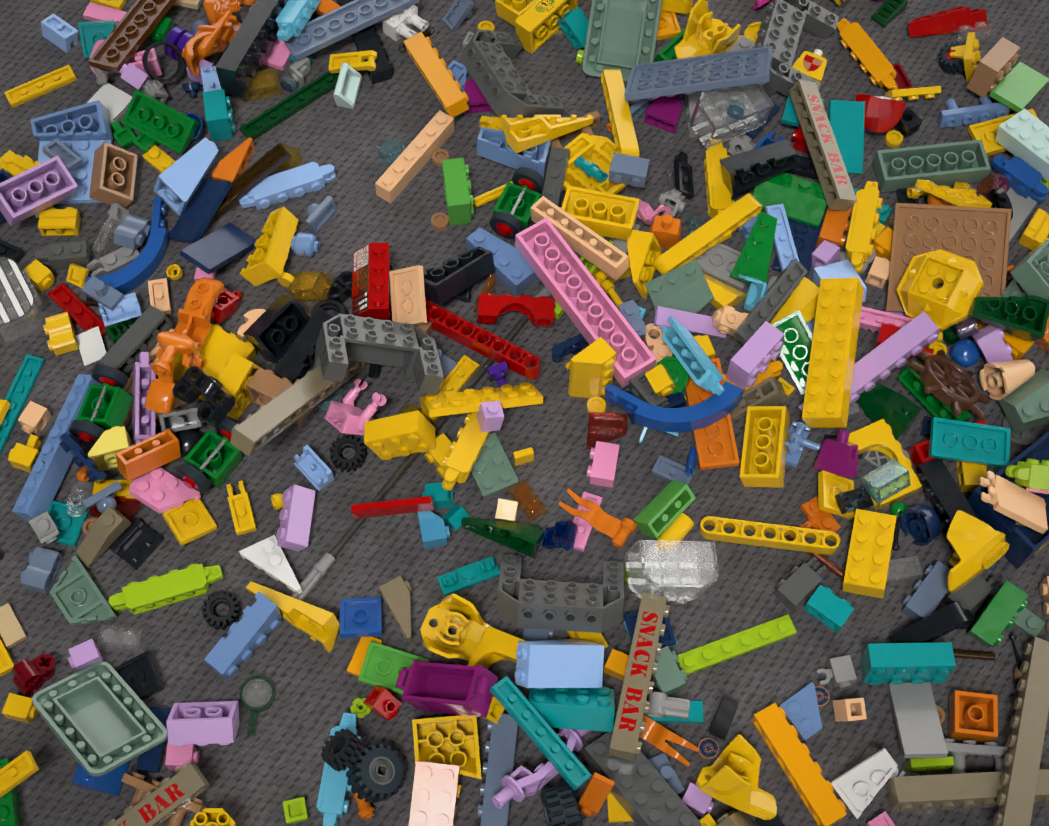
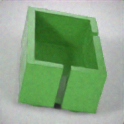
M464 158L442 160L449 225L471 223V216H474L473 195H471L469 167L464 164Z

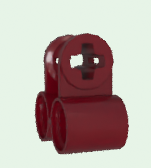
M41 654L32 661L24 659L13 667L12 672L15 674L13 682L25 697L33 695V691L37 692L40 689V684L53 677L55 673L54 657L50 654Z

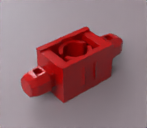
M224 288L223 292L215 300L210 321L213 320L220 324L236 313L239 301L242 299V293L238 290L229 292Z

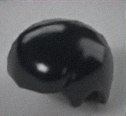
M187 429L177 434L176 437L179 440L182 458L186 457L204 436L199 430Z

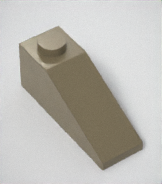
M771 376L745 391L740 403L730 412L731 421L746 417L747 406H777L788 400L782 383Z
M109 506L95 521L75 552V555L90 568L130 526L131 522L117 509Z
M399 576L381 585L379 591L409 645L412 643L410 596L412 588L407 580L403 581L402 577Z

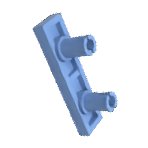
M989 94L985 98L979 97L981 105L959 108L956 100L951 98L945 104L948 110L940 112L938 126L939 128L981 123L1007 116L1010 108L1000 102L992 103Z

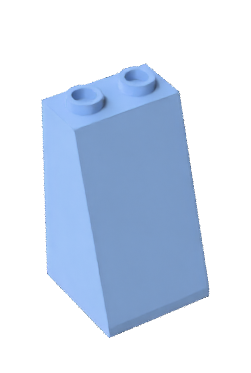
M206 137L157 178L154 191L179 216H181L203 178L206 177L219 151L215 143L209 141Z
M579 638L519 641L516 651L515 684L526 688H602L605 645Z

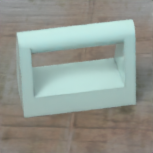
M342 63L333 97L337 106L354 109L362 82V75L347 63Z

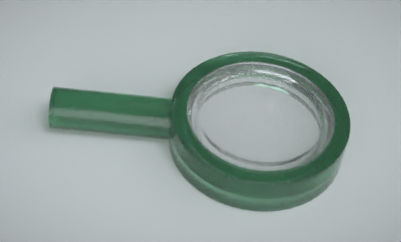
M264 676L250 677L240 688L239 697L241 703L247 710L251 711L247 731L249 736L256 735L259 712L269 709L276 699V689L273 683Z

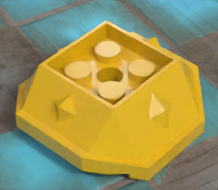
M581 133L564 147L570 149L563 186L565 191H567L568 186L618 194L627 186V184H617L608 181L613 153H617L615 143L609 138ZM582 156L590 163L594 162L599 169L608 174L607 180L600 183L592 176L588 177L583 170L575 166V160Z
M939 249L913 256L896 290L907 317L916 318L924 311L939 330L943 331L949 328V326L968 318L972 310L974 298L979 296L984 283L974 261ZM943 283V286L941 288H935L937 284Z

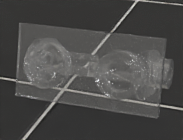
M977 22L973 27H970V25L960 26L959 30H954L953 33H958L956 41H960V44L962 42L966 43L968 32H975L976 39L982 40L991 36V31L988 30V27L993 25L986 24V22Z

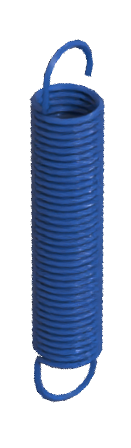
M692 445L689 450L684 473L693 475L697 453L696 448L692 447Z

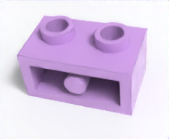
M988 325L971 335L986 364L989 362L1013 360L1011 356L1013 351L1008 343H1004L1002 338L1005 335L1002 330Z

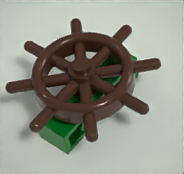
M922 350L917 355L923 362L909 361L908 367L898 377L934 417L968 422L973 417L967 411L969 409L980 420H984L986 417L985 413L975 403L980 401L988 404L990 398L979 393L978 387L972 378L973 372L964 370L956 362L947 358L943 350H939L937 355L930 356Z

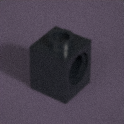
M908 106L904 109L902 117L894 128L906 139L919 131L922 120Z

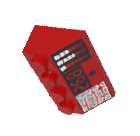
M389 242L369 243L353 252L352 315L390 320Z

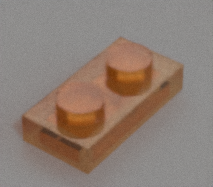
M525 479L508 489V493L514 501H519L518 506L530 523L547 513V509Z

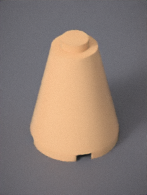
M1028 359L989 362L980 370L981 386L984 391L987 390L990 393L988 395L994 400L1004 399L1034 376L1035 366Z

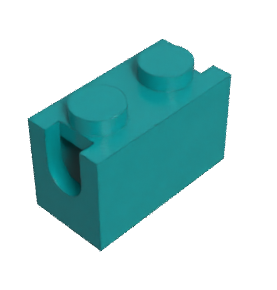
M576 7L574 10H569L556 21L575 50L585 47L588 20L585 17V13L579 7Z
M820 585L806 603L804 610L838 633L854 611V608L847 600L837 597L830 588Z

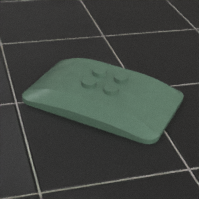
M592 0L582 62L583 72L588 76L601 78V71L603 69H620L623 82H628L633 65L652 63L662 0Z
M104 661L94 663L38 691L32 697V703L43 720L70 754L91 776L104 775L161 744L167 738V730L115 669Z

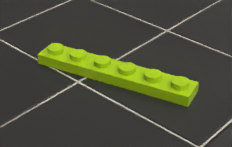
M789 614L679 654L677 655L679 660L677 664L680 670L683 669L687 676L797 634V631Z

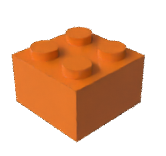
M955 690L949 696V738L993 742L998 737V695Z

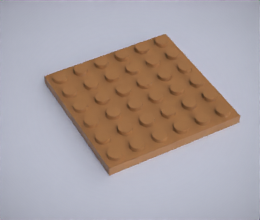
M896 203L886 312L905 313L896 289L913 256L939 249L976 263L984 283L978 297H1003L1002 293L1006 287L1012 209ZM943 283L937 284L935 288H941L943 286Z

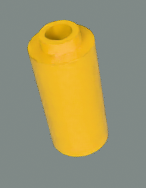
M681 513L655 540V550L661 555H670L693 528L694 522L687 515Z

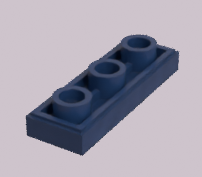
M150 706V711L167 730L166 721L171 709ZM166 740L139 755L136 766L137 771L159 773Z

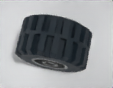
M374 744L361 750V755L356 757V763L353 761L351 763L352 766L349 768L350 770L346 772V777L350 778L347 784L353 787L351 792L353 794L357 793V798L360 800L365 798V802L368 803L372 801L377 803L399 792L398 789L404 785L401 781L406 779V774H403L406 767L405 765L402 766L401 763L404 761L402 756L398 757L396 750L391 751V746L387 745L384 747L383 744Z
M567 782L541 789L540 796L547 826H582L575 795Z

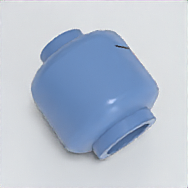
M299 232L296 236H293L291 249L297 256L311 258L315 252L318 253L320 242L317 241L314 234Z

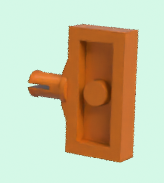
M818 496L801 505L800 509L806 516L807 521L799 525V527L832 532L840 530V525L831 513L819 509Z

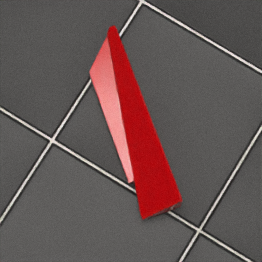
M958 6L917 17L912 22L907 23L910 37L988 29L986 10L980 8L970 10L967 6Z

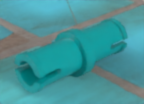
M582 156L575 160V166L583 170L588 177L592 176L600 183L607 180L608 174L599 169L594 162L590 163Z

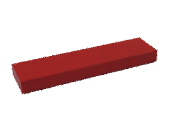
M61 283L48 293V296L64 312H68L70 318L85 332L98 326L101 337L106 336L104 328L108 326H105L104 322L83 302H79L81 300L66 285Z
M431 496L351 505V513L355 519L434 510V502Z

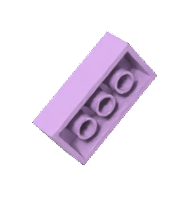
M57 155L1 182L0 211L10 226L75 195L78 185Z

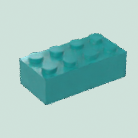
M952 642L867 644L860 658L863 683H870V685H880L882 683L899 685L903 682H911V684H922L924 682L942 684L946 682L956 666Z
M608 687L530 688V704L551 728L613 732L615 711L614 689H609Z

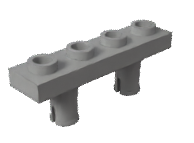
M944 738L947 752L953 756L954 766L952 767V774L965 773V756H968V754L993 756L995 758V772L1005 771L1006 766L1003 763L1006 754L1009 752L1007 743L1005 747L997 746V742H984V745H976V741L963 740V744L955 743V739Z

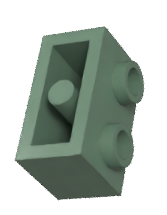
M668 646L661 648L660 656L655 655L654 662H658L656 675L652 674L660 692L670 696L685 689V681H688L685 671L683 669L679 670L676 664L679 660L675 651H670Z

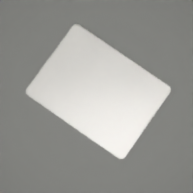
M98 326L76 335L84 366L100 360L106 354Z

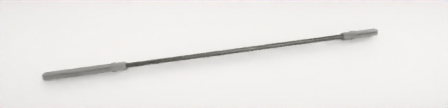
M573 251L576 254V256L580 259L581 255ZM544 286L535 297H550L551 293ZM525 314L504 340L511 342L529 320ZM488 358L461 392H464L465 389H472L494 361ZM450 415L441 416L433 425L436 428L435 434ZM420 452L410 454L371 502H380ZM366 518L356 519L329 553L326 552L320 561L313 566L312 571L300 584L303 593L298 594L294 592L290 597L302 601L320 578L327 573V570L336 560L334 557Z

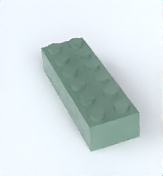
M982 140L878 150L872 162L880 193L915 186L917 179L930 180L938 186L954 185L955 182H984L991 170Z

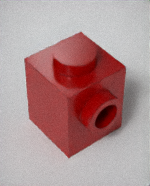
M799 125L798 130H794L791 139L795 141L793 149L810 154L801 125Z
M378 686L374 687L363 702L377 716L388 721L397 715L402 705L389 691Z

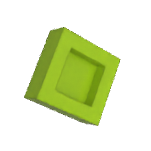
M304 797L283 801L287 825L309 820Z

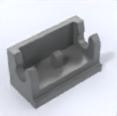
M645 372L629 379V390L636 398L659 407L666 408L669 406L666 397H659L655 393L645 376Z

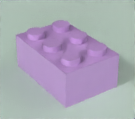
M765 321L730 360L726 378L743 389V391L748 386L752 387L758 379L757 376L760 373L764 374L768 369L769 362L771 360L775 361L781 353L779 350L784 345L782 341L785 334Z
M238 701L174 703L166 721L168 745L183 747L189 744L206 746L215 743L219 745L234 743L240 725Z

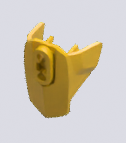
M698 0L690 10L683 39L674 48L676 58L681 59L722 52L738 37L741 25L737 24L731 29L727 23H723L719 19H713V12L709 13L707 1Z
M961 510L956 512L946 536L955 550V553L952 554L953 557L949 560L952 569L948 575V591L954 594L998 561L1010 546L1005 541V534L1003 532L995 531L985 522Z
M452 593L443 598L439 604L429 609L420 630L423 645L428 650L446 658H460L470 661L487 626H492L483 621L471 602ZM431 620H436L438 625L431 627L429 623ZM454 628L456 634H449L448 629Z
M738 734L721 752L713 765L702 768L696 785L704 793L737 810L763 820H771L776 817L777 805L774 795L760 789L758 786L761 758L746 739Z

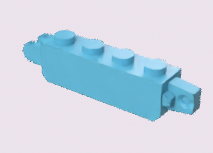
M288 0L276 18V23L279 27L277 32L278 40L288 41L291 37H298L322 0Z
M670 316L668 321L671 327L668 328L665 325L660 327L663 332L662 339L698 386L720 396L724 391L720 381L724 377L688 329L682 326L676 318Z
M343 713L339 726L331 729L330 736H335V732H340L341 729H349L361 740V736H358L356 729V714ZM326 762L324 763L316 807L320 814L324 816L323 826H338L339 818L343 819L344 813L349 811L350 800H347L348 791H351L353 787L347 784L350 778L346 777V772L350 769L346 767L345 771L341 769L338 772L332 769Z

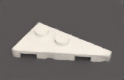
M275 535L239 551L243 559L246 558L255 567L264 570L267 575L276 581H281L293 592L303 593L281 547L277 546L278 541Z

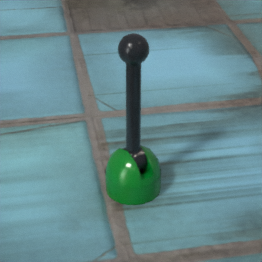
M904 503L891 504V514L897 516L894 543L892 544L894 551L900 548L898 544L900 517L903 516V511L907 509V505Z

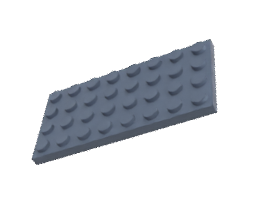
M772 46L633 65L624 94L625 101L631 100L636 102L645 98L656 99L660 96L673 97L676 94L682 93L689 95L697 91L709 92L712 89L726 90L735 86L746 87L749 84L763 85L766 82H770L773 57Z

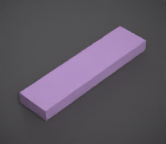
M661 306L655 308L654 326L661 327L665 325L670 328L671 324L668 318L673 316L690 333L708 335L720 339L726 338V334H721L712 327V316Z

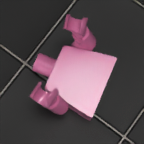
M360 378L354 381L355 387L343 398V403L331 401L325 419L341 433L364 435L365 422L375 420L372 416L378 410L376 408L378 405H385L387 401L384 395L381 394L380 396V394L375 392L372 395L373 402L364 411L354 406V400L358 397V393L368 386L366 381L361 386H358L362 381Z

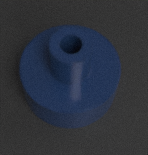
M200 82L182 84L183 91H189L190 98L197 97L196 90L201 89Z

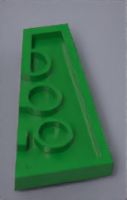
M760 211L730 277L749 286L751 281L740 278L739 274L766 282L777 218Z

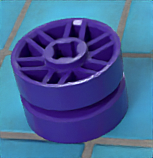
M177 26L170 31L165 42L174 44L182 54L186 43L195 34ZM164 45L165 54L178 61L174 50ZM183 58V64L187 65L185 58Z

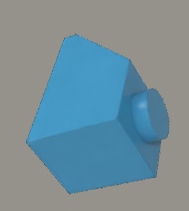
M431 511L417 512L424 549L447 545L450 531L449 526L444 525V520Z

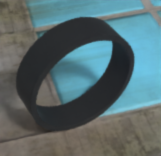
M164 41L153 43L146 48L143 54L142 63L144 70L154 80L161 82L171 81L177 78L183 69L182 54L172 43ZM158 44H164L172 48L178 58L177 71L168 79L158 78L151 72L148 66V54Z

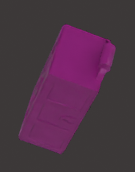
M413 660L412 667L400 670L395 686L404 691L401 699L419 711L486 718L493 696L489 690L497 683L498 677L482 665L464 666Z

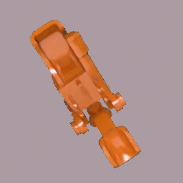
M256 0L203 1L209 25H199L197 27L198 32L186 43L182 50V57L185 58L187 67L192 75L198 76L200 74L199 64L202 59L209 55L223 52L232 41L241 23L238 22L236 16L231 14L240 11L241 4L252 6Z
M206 277L196 280L188 292L184 309H179L178 324L173 332L158 333L157 340L161 346L157 351L156 358L158 360L150 365L153 372L158 375V379H153L149 386L145 408L164 414L172 412L176 399L173 395V388L175 386L173 383L174 356L176 353L183 354L182 365L188 367L196 366L200 369L204 368L205 359H202L200 356V350L204 347V342L211 330L210 318L213 305L217 297L224 290V284L221 281Z

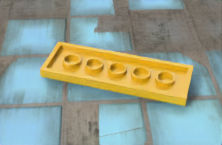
M522 382L520 385L515 386L505 384L499 388L483 387L482 390L465 389L464 392L447 391L445 394H426V396L420 397V404L429 417L478 412L481 402L500 401L502 409L543 404V395L529 382Z

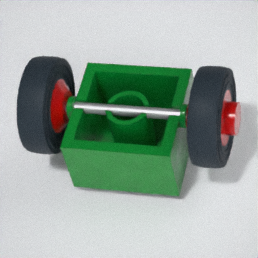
M520 167L514 172L512 177L513 183L507 182L489 224L492 230L508 239H515L516 234L532 225L531 207L541 198L540 193L544 187V178L535 170L527 167Z
M96 365L93 368L91 377L102 385L89 386L76 420H73L69 428L71 434L85 442L96 443L104 431L110 430L115 426L122 427L134 398L123 390L127 384L128 377L116 368L105 365Z
M225 417L219 425L215 426V429L222 437L208 430L184 458L185 463L180 465L176 473L187 487L195 489L200 493H205L211 484L219 489L243 460L242 453L238 448L230 444L231 431L237 424L236 422Z

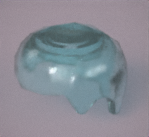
M398 139L383 140L381 146L376 147L380 159L389 164H392L405 150L404 144Z
M342 387L317 404V408L327 412L331 401L343 403L344 393Z

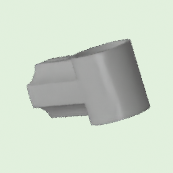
M661 692L649 694L648 701H650L648 716L655 718L669 716L688 719L690 700L668 697L667 694Z

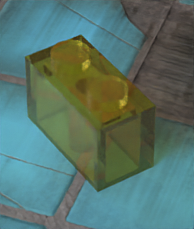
M276 68L256 72L255 78L251 80L248 90L245 91L247 102L281 95Z
M323 271L296 272L287 291L298 301H324L333 282Z

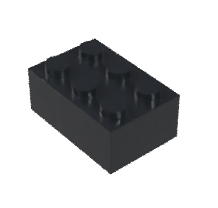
M282 294L243 334L266 361L276 364L286 354L289 347L310 320V317L293 297Z

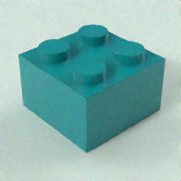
M224 89L203 92L205 117L211 141L233 139L232 132H235V124L232 118L234 114L230 97L226 96Z

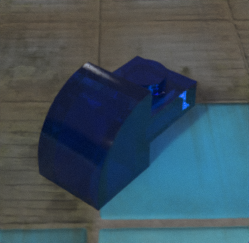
M570 520L556 522L555 527L546 528L542 547L546 549L563 548L566 551L572 550L578 531L577 525Z

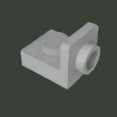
M307 57L296 61L289 67L290 79L301 87L305 86L303 76H306L311 70L310 59Z
M48 511L28 520L40 543L46 542V544H49L58 538L56 535L59 534V530Z

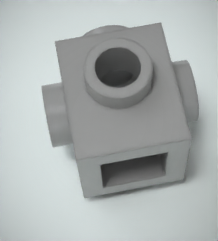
M145 79L139 88V91H143L162 102H165L169 97L163 84L158 80Z
M745 134L739 135L730 140L727 152L733 156L753 150L756 144L751 142L752 138Z
M675 189L668 190L664 194L662 193L658 201L660 205L671 208L672 212L670 215L672 217H675L679 212L682 213L686 205L684 202L685 196Z

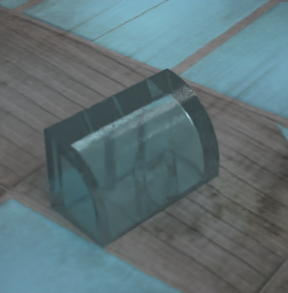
M895 459L861 477L867 492L878 504L911 485L909 470Z

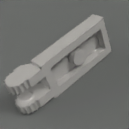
M123 246L88 263L87 269L93 271L91 276L95 277L111 274L130 264L138 257L139 252L137 249L133 250Z

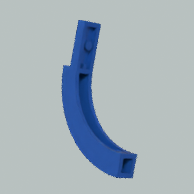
M154 197L150 236L138 257L126 267L114 273L96 277L123 295L144 283L158 268L166 253L169 237L163 217L167 214V206L163 204L161 197Z
M725 381L722 386L724 391L720 396L714 394L707 400L689 407L664 408L644 402L609 383L605 388V399L612 405L622 407L627 413L634 414V422L639 425L665 432H686L707 427L727 416L742 400L743 389Z

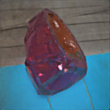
M1000 173L991 174L979 182L977 193L989 198L990 191L996 187H1001L1007 192L1010 189V181L1006 175Z

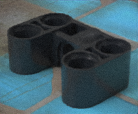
M192 366L187 369L175 384L173 395L187 404H192L203 394L205 401L197 410V417L211 426H217L235 405V397L209 373L196 366Z

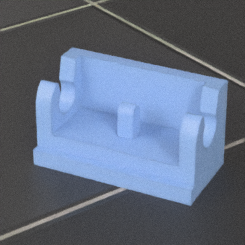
M55 14L41 21L42 36L64 52L68 53L71 51L70 44L72 41L75 46L78 44V30Z
M216 66L202 67L204 92L221 90Z
M135 292L124 295V298L113 311L98 303L105 326L142 315Z
M308 445L303 447L302 455L296 454L294 456V465L318 491H321L334 480L332 471Z

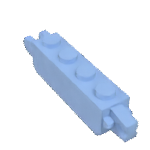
M311 162L268 176L239 199V203L242 209L256 206L257 210L261 208L266 209L270 205L284 203L288 199L302 197L304 194L312 191L317 192L324 188L326 183L336 179L335 166L328 164L319 167L318 163Z

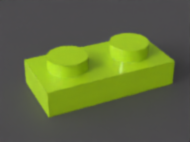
M953 756L947 758H911L906 763L907 772L949 770L954 766Z

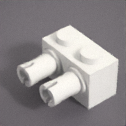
M412 5L383 19V33L395 41L399 40L402 36L408 39L418 34L410 29L411 27L415 26L424 32L428 28L429 22L419 17L418 7Z

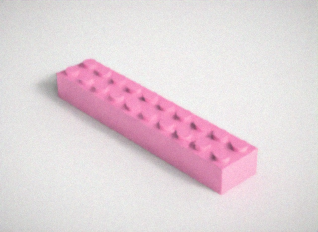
M547 217L515 235V247L589 345L602 337L617 353L613 376L622 388L629 385V379L654 368L656 363L655 356Z

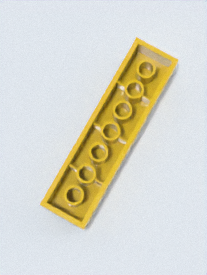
M858 277L820 280L802 419L810 428H847L864 292Z

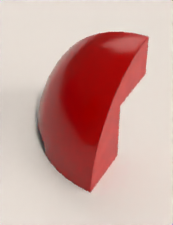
M856 94L857 102H865L864 127L878 133L889 131L902 117L906 103L892 99H881L872 95Z

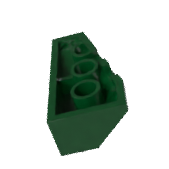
M1034 295L1021 297H975L970 316L1009 334L1034 342L1045 335L1049 315V300Z
M876 382V385L870 391L862 392L859 395V399L855 402L861 406L867 418L869 417L872 423L884 419L886 424L890 425L895 440H898L916 419L921 407L906 396Z
M465 517L461 520L463 529L534 559L544 540L545 531L534 524Z

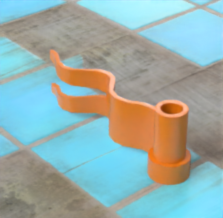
M569 488L566 492L576 503L587 508L590 512L574 509L561 501L558 503L569 514L586 520L595 530L613 539L611 543L620 549L629 535L637 528V524L632 520L623 518L621 521L610 516L596 503L579 497Z
M643 715L642 721H646L644 734H639V737L689 767L691 763L668 745L665 740L696 752L699 748Z

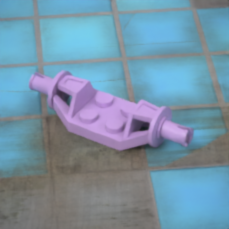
M559 728L557 735L571 752H578L583 747L580 738L590 730ZM542 762L536 767L534 773L521 765L510 776L505 775L501 778L503 789L491 798L492 803L495 807L501 809L511 799L522 802L526 796H534L559 772L550 762L546 764Z

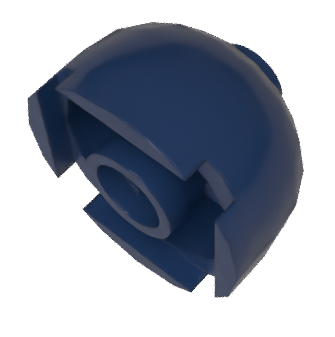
M919 504L903 511V516L900 517V526L906 536L909 533L915 540L912 543L924 546L932 542L939 535L941 521L934 509Z

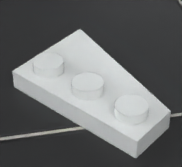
M883 748L834 779L831 784L858 819L878 791L895 772L898 765L887 750Z

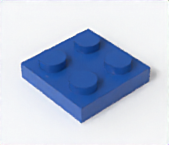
M381 597L340 599V638L382 636Z

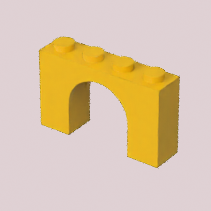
M884 419L850 433L848 442L858 445V455L868 451H877L888 457L892 463L893 477L869 490L876 511L915 494L921 489L922 485L912 469L911 461L905 457L900 442L895 440L890 425L886 424Z
M487 626L467 666L482 665L488 670L492 664L500 660H509L516 663L518 642L525 640ZM493 696L487 717L483 719L497 724L505 708Z

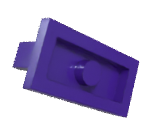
M506 361L487 368L489 381H496L498 388L506 384L504 377L508 376Z

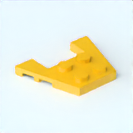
M917 179L915 187L956 206L991 208L992 203L983 195H976V189H969L970 184L967 182H955L953 188H942L930 180Z

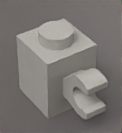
M850 655L829 659L826 664L827 669H819L815 673L825 677V680L819 681V686H826L831 680L832 687H839L840 690L851 688L857 679Z

